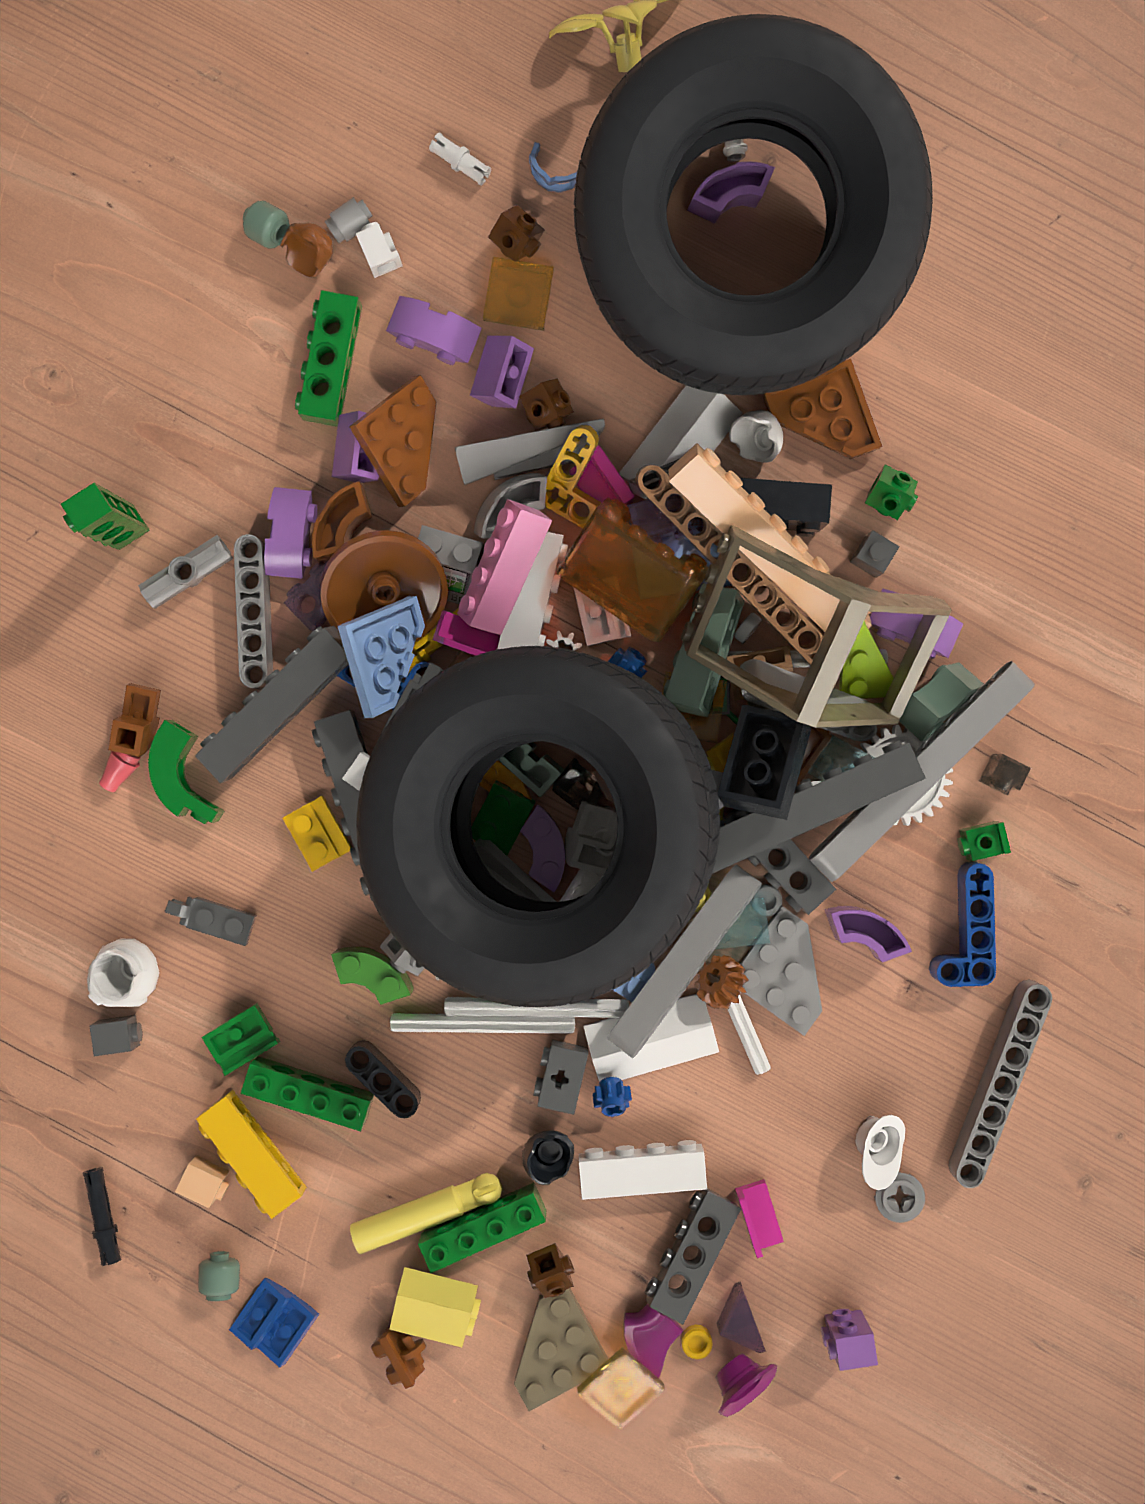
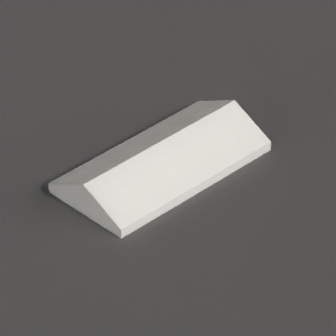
M686 385L620 471L619 475L627 482H630L629 480L636 477V473L641 467L645 465L661 467L680 459L696 443L704 450L709 448L714 452L729 432L733 422L743 413L724 394L707 392ZM671 494L666 498L665 506L668 510L679 498L678 494Z
M697 993L679 998L633 1059L607 1039L620 1018H608L583 1026L599 1082L607 1077H617L624 1080L719 1052L706 1003L700 1000Z

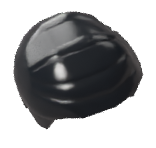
M554 1130L542 1131L533 1135L525 1143L522 1150V1161L525 1171L535 1182L542 1185H550L551 1182L564 1177L568 1173L574 1158V1144L567 1135Z

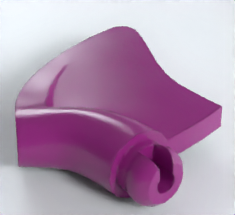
M647 1304L638 1312H625L623 1324L624 1337L627 1349L635 1363L651 1379L657 1380L661 1375L669 1347L683 1332V1329L675 1320Z

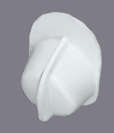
M887 1115L881 1118L868 1116L856 1134V1146L863 1155L862 1175L869 1187L876 1190L886 1189L890 1186L899 1172L905 1139V1126L897 1116Z

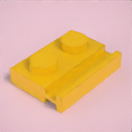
M324 796L318 797L282 818L312 872L348 853L350 848H352Z

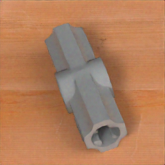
M216 535L185 556L174 558L168 567L138 586L145 600L152 608L156 609L185 589L197 586L204 577L234 558L226 544ZM190 564L192 574L188 579L182 580L180 570L184 565Z

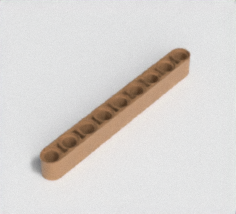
M655 465L641 467L635 477L639 490L710 563L715 564L718 557L711 555L710 547L713 542L720 540L723 533L669 482V475L663 469ZM654 470L659 475V483L655 488L647 489L643 485V475L647 471ZM671 494H678L682 501L681 507L674 512L668 511L665 506L666 498ZM694 517H700L704 524L702 531L695 535L690 534L688 531L689 521ZM738 550L727 580L811 666L824 636L741 550ZM745 563L747 566L746 576L739 580L734 579L732 571L735 565ZM760 586H767L769 589L767 599L762 602H756L754 597L756 589ZM781 609H789L790 619L784 624H778L776 621L777 613ZM804 631H810L812 635L810 643L806 646H799V635Z

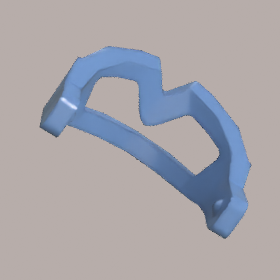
M535 142L529 155V164L532 175L537 183L546 190L561 193L573 189L576 184L577 172L568 176L550 178L538 166L536 157L540 151V143Z

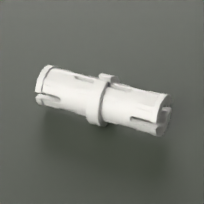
M440 132L435 135L434 138L437 142L431 141L429 151L434 152L450 163L451 168L456 172L462 171L482 186L486 182L484 176L488 178L491 173V167L486 166L470 155L469 149L464 146L460 148L445 138Z

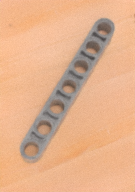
M738 865L732 867L607 1037L609 1041L632 1059L639 1053L762 885L760 881Z
M1024 980L1015 989L949 1160L950 1173L966 1188H975L984 1180L1052 1003L1050 990L1034 980ZM1038 989L1039 996L1037 1000L1029 1003L1028 995L1030 991ZM1022 1018H1027L1028 1024L1026 1029L1018 1032L1017 1023ZM1016 1047V1056L1012 1060L1007 1061L1005 1057L1008 1049ZM1005 1076L1004 1086L1000 1089H995L994 1083L996 1079ZM994 1106L992 1116L983 1118L985 1108ZM983 1135L982 1143L979 1146L972 1147L974 1137ZM972 1164V1170L969 1174L960 1175L963 1166Z

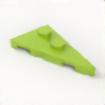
M863 622L841 670L839 690L861 699L885 697L894 677L865 622Z

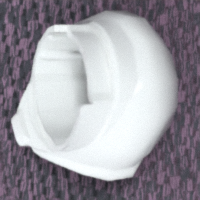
M120 938L102 946L88 969V997L98 1006H141L147 1002V997L156 989L159 977L156 957L145 944L136 939Z

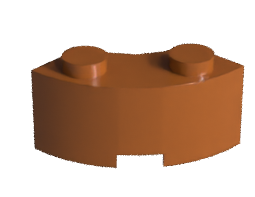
M360 481L337 491L327 501L318 520L316 519L312 534V551L314 559L318 562L328 561L338 548L351 540L353 532L362 522L372 518L366 491Z

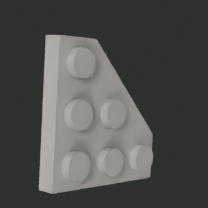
M781 906L780 910L773 915L740 962L743 968H745L744 975L749 979L743 985V988H745L747 996L805 1036L822 1012L809 927L807 923Z

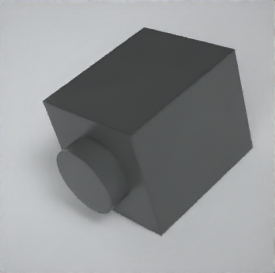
M872 530L864 537L850 563L877 578L884 574L900 546Z
M136 1015L102 1019L89 1025L94 1057L132 1051L140 1046V1041L143 1038L142 1026L140 1023H137Z

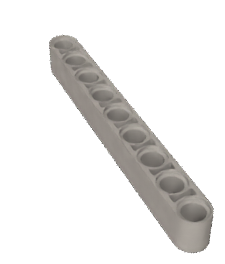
M1009 661L1002 666L914 752L926 779L856 809L812 852L809 860L831 882L838 879L1033 689L1034 682L1013 661Z

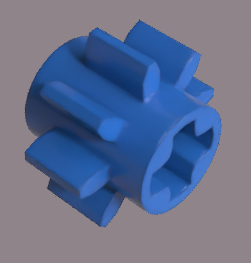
M628 647L626 651L619 648L608 660V662L620 666L640 678L647 673V670L643 668L647 662L645 657L632 647Z
M617 1077L602 1079L599 1082V1086H595V1093L592 1094L594 1108L601 1107V1112L609 1117L623 1114L626 1108L630 1107L629 1101L632 1100L630 1086H623V1081Z

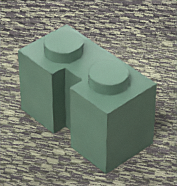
M534 742L517 747L499 759L506 768L539 797L543 796L565 771L547 754L540 759L533 752L537 747Z

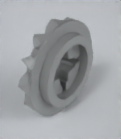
M898 1172L896 1179L886 1189L876 1190V1196H874L880 1213L888 1220L898 1223L908 1222L917 1217L925 1204V1192L921 1183L911 1174ZM898 1186L901 1187L904 1194L909 1195L902 1198L900 1208L896 1200L890 1198L891 1195L897 1193Z

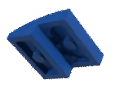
M264 1278L229 1330L251 1350L258 1348L280 1368L287 1363L319 1316V1313L283 1286L268 1278Z

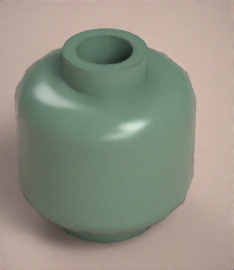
M266 201L255 202L243 214V230L245 235L267 249L278 247L290 226L287 214Z
M229 1252L210 1253V1258L203 1260L199 1264L198 1289L201 1294L206 1296V1300L231 1299V1294L238 1291L240 1264L237 1259L229 1257Z

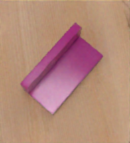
M598 445L577 486L581 491L619 512L631 504L635 496L600 445ZM577 466L569 470L570 475L576 474Z
M443 610L432 640L476 656L489 651H495L501 635L471 627L460 616Z
M764 1179L735 1188L757 1259L763 1257L761 1249L784 1242Z

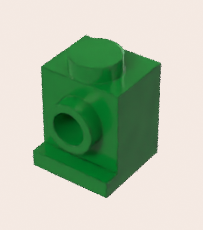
M992 821L959 829L961 837L957 839L961 855L966 856V860L976 861L1011 853L1004 822ZM986 836L988 846L982 848L980 840Z

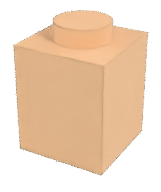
M196 1155L188 1164L175 1192L210 1208L216 1199L221 1201L230 1184L225 1181L230 1171Z

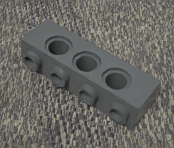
M733 809L723 818L724 824L727 825L736 821L734 814L742 810ZM791 839L747 858L755 867L760 863L768 873L764 877L776 890L781 886L786 891L788 896L785 900L797 913L802 909L809 915L836 890ZM780 848L783 852V860L777 865H771L768 860L770 851ZM794 872H802L804 875L803 884L798 888H792L789 883L790 876Z
M708 1188L694 1193L689 1203L691 1211L686 1221L682 1219L675 1230L674 1237L677 1239L672 1249L667 1248L660 1260L662 1268L657 1278H651L645 1290L647 1295L646 1301L651 1308L682 1325L741 1211V1208L736 1203ZM703 1217L712 1218V1226L707 1231L698 1230V1223ZM688 1246H697L698 1253L694 1259L686 1260L683 1258L684 1250ZM679 1274L684 1277L680 1287L675 1289L669 1287V1280L672 1276Z

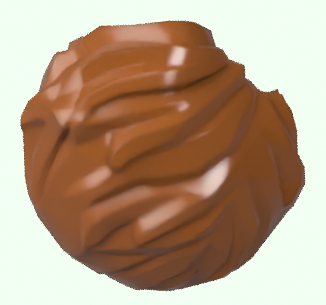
M309 222L291 224L280 244L282 248L284 245H287L286 260L288 264L297 272L311 278L318 276L333 254L331 237L320 226Z

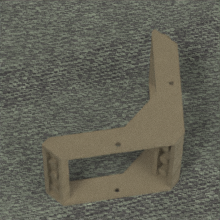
M731 525L728 534L723 533L719 540L717 552L720 554L716 563H711L706 572L705 582H707L704 593H699L693 605L695 615L691 623L687 622L684 626L681 640L684 641L687 656L795 721L815 728L898 724L952 611L948 604L934 596L878 592L815 570ZM740 546L840 599L798 694L763 682L700 644ZM868 611L924 614L882 703L826 704Z

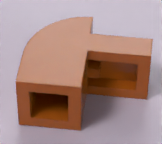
M133 683L126 685L122 715L113 719L108 750L140 757L149 750L160 717H157L160 689Z

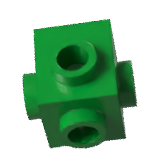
M885 464L870 487L865 504L875 508L884 516H890L898 520L904 510L910 512L916 503L918 495L915 494L918 481L914 480L908 473L897 471Z

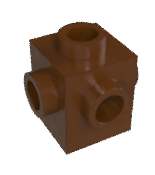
M516 205L501 213L488 238L501 249V252L506 257L517 262L526 256L530 258L537 252L541 246L539 239L545 229L537 223L533 215Z
M558 378L541 382L519 396L526 410V417L533 425L535 431L546 427L548 429L561 427L566 424L564 418L574 413L570 404V397L563 390Z
M556 1243L526 1255L530 1270L527 1271L530 1284L534 1290L538 1288L544 1298L560 1296L566 1289L574 1287L571 1274L575 1273L569 1255L563 1256Z

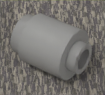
M353 197L329 214L330 218L324 222L338 243L343 240L348 242L365 225L370 223L368 219L373 215L363 200L357 203Z

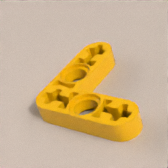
M580 425L569 434L547 476L545 506L599 539L611 541L616 539L623 530L624 522L622 516L617 511L576 488L599 442L598 434L594 428L588 425ZM586 434L588 436L587 442L590 445L586 444L578 455L573 452L580 443L577 437ZM566 459L572 460L577 466L576 474H565L561 468L562 461ZM556 487L559 489L558 495L560 497H558L556 500H553L551 498L552 492L550 490H553ZM571 495L574 498L570 501L566 508L563 505L567 502V498ZM575 503H586L590 509L589 516H578L574 511ZM598 511L601 514L597 517V520L593 524L590 521ZM608 519L613 521V528L609 532L604 529L605 524L603 523Z

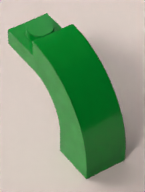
M164 720L154 736L148 759L150 780L156 795L164 806L177 817L186 816L188 811L191 810L190 815L203 824H207L208 821L210 823L218 822L225 811L197 794L190 787L185 776L187 755L199 736L173 720Z

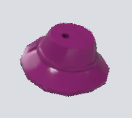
M745 1354L738 1355L726 1364L716 1375L723 1396L722 1405L718 1411L720 1415L725 1417L731 1416L758 1397L775 1377L777 1365L760 1366V1364L755 1363Z

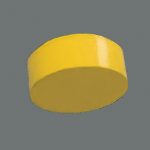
M694 1324L688 1326L682 1333V1349L688 1357L703 1359L709 1355L713 1342L711 1334L706 1327Z

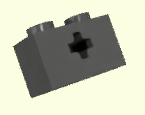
M554 1039L551 1041L550 1048L544 1047L540 1065L546 1066L543 1078L537 1077L533 1096L539 1097L538 1107L572 1115L575 1114L588 1058V1047ZM559 1070H563L565 1075L561 1082L556 1081L555 1076Z

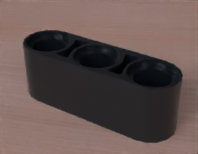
M362 1040L353 1044L345 1058L348 1070L395 1116L405 1119L414 1115L421 1101V1094L418 1088L371 1042ZM364 1051L368 1055L369 1062L365 1064L358 1063L354 1058V1052ZM381 1072L388 1074L391 1078V1084L386 1086L379 1084L376 1080V1074ZM404 1094L412 1098L414 1105L403 1107L398 1102V1097Z

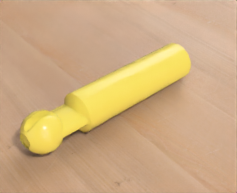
M484 1173L460 1185H451L354 1222L350 1225L353 1244L357 1252L363 1254L460 1217L464 1212L483 1205L493 1204L501 1196V1182L495 1175Z

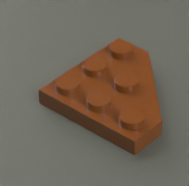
M851 359L843 361L822 375L800 385L777 392L762 394L768 412L777 418L781 427L849 459L865 455L883 447Z
M421 375L411 378L349 426L398 507H405L426 490L437 402Z

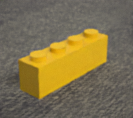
M233 1089L196 1118L201 1134L206 1139L213 1141L217 1147V1154L225 1164L231 1165L236 1172L235 1176L238 1183L244 1189L248 1188L255 1197L254 1202L257 1208L262 1213H267L273 1219L302 1197L307 1188Z

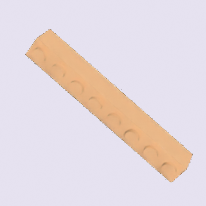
M696 443L668 469L669 482L722 533L728 534L732 525L815 570L829 574L830 570L826 563L818 556L813 558L807 552L808 547L804 541L797 535L792 537L786 531L787 527L776 514L771 516L763 509L765 507L763 501L754 492L748 494L741 487L743 483L740 478L731 470L726 472L719 465L721 463L720 459L711 449L706 448L704 450ZM740 546L739 550L826 632L840 599ZM868 611L864 620L868 629L872 626L869 617L870 611Z

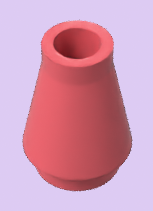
M111 751L105 771L99 781L100 786L110 792H116L118 787L140 766L138 761L141 756L137 757Z

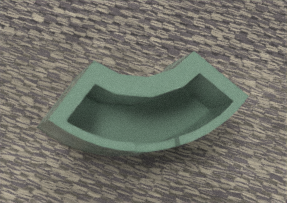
M959 662L942 665L934 672L932 680L919 691L912 693L899 722L921 742L926 741L984 683Z

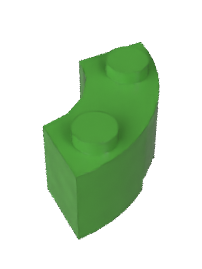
M345 947L337 949L331 954L340 984L354 983L365 986L375 994L380 1005L410 996L414 991L407 973L399 972L390 964L391 959L375 951V949Z

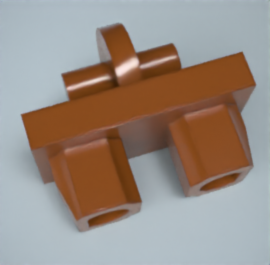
M389 1325L385 1332L373 1342L371 1349L376 1358L381 1359L385 1356L389 1358L391 1364L386 1369V1376L390 1384L402 1383L405 1389L414 1386L415 1379L425 1370L423 1366L424 1359L420 1353L426 1348V1344L423 1339L413 1341L410 1334L390 1330Z

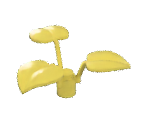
M633 0L634 2L627 5L610 7L602 11V14L576 15L564 20L549 32V38L556 33L578 32L591 27L599 28L609 44L610 53L616 54L618 72H628L642 59L640 46H642L641 35L644 17L657 6V3L667 0ZM603 16L623 20L625 34L616 37L617 43L614 42L603 21ZM629 22L637 25L636 37L635 33H630Z

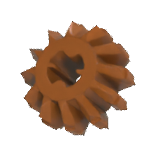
M713 955L711 962L706 961L704 969L697 973L700 977L694 983V986L698 989L697 996L714 1009H719L720 1007L729 1009L731 1002L739 1003L738 996L740 993H747L745 988H743V985L749 981L746 975H744L745 968L740 963L735 962V959L730 956L723 955L720 957Z

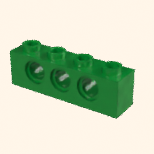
M321 290L320 299L314 301L312 316L316 320L314 330H309L307 336V349H310L308 361H303L301 368V379L304 380L302 392H297L295 409L298 410V414L303 421L338 427L339 415L343 413L363 307L358 297ZM331 323L341 324L339 331L335 334L326 333V329ZM324 354H335L332 363L328 365L320 364L321 357ZM319 384H329L326 394L322 396L315 395V388Z
M95 482L61 503L66 512L63 518L69 528L74 533L78 531L84 537H90L95 542H101L104 546L120 550L150 531L132 503Z
M257 1056L250 1063L240 1093L360 1132L367 1121L374 1099V1094L370 1091Z
M533 1182L500 1197L493 1204L477 1207L460 1217L422 1232L418 1246L430 1273H433L545 1223L547 1210Z

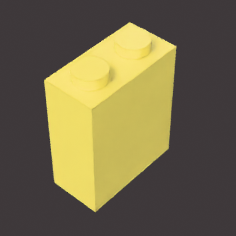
M404 1267L389 1329L462 1348L465 1336H472L475 1320L479 1312L481 1300L475 1298L478 1285Z

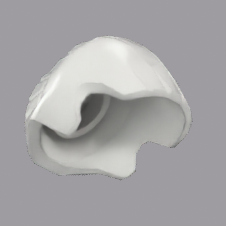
M765 410L750 411L743 414L731 425L732 427L729 430L730 441L739 447L741 457L768 463L773 461L781 451L783 431L777 418L770 412Z

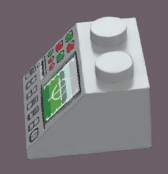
M422 525L418 539L434 551L443 566L448 584L447 601L460 604L472 581V573L478 567L483 556L484 544Z

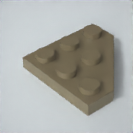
M571 1288L566 1289L562 1295L557 1297L544 1298L543 1295L539 1296L514 1381V1385L528 1411L539 1407L611 1367L609 1358Z

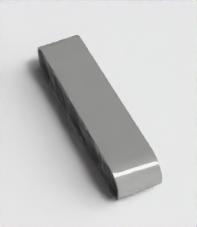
M246 534L240 536L234 544L239 677L245 686L263 689L266 686L263 681L273 672L269 575H265V543L254 535ZM251 543H256L258 546L256 555L247 558L245 556V548ZM251 574L259 576V584L254 589H248L246 586V580ZM252 605H258L260 607V615L256 620L250 621L247 615L248 609ZM258 635L261 638L262 645L259 650L252 652L249 649V641L253 636ZM259 666L263 671V677L258 683H253L250 679V672L254 667Z
M757 659L748 660L740 666V668L767 684L797 694L805 679L801 675ZM741 688L742 696L747 701L779 711ZM833 688L826 704L870 702ZM876 725L820 727L855 741L869 740L877 733Z

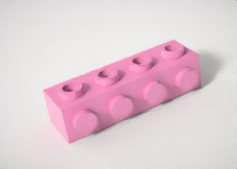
M507 499L504 508L498 513L497 524L491 537L485 543L483 556L478 567L474 569L470 586L459 604L457 614L469 626L498 635L502 634L552 522L550 518L539 510Z

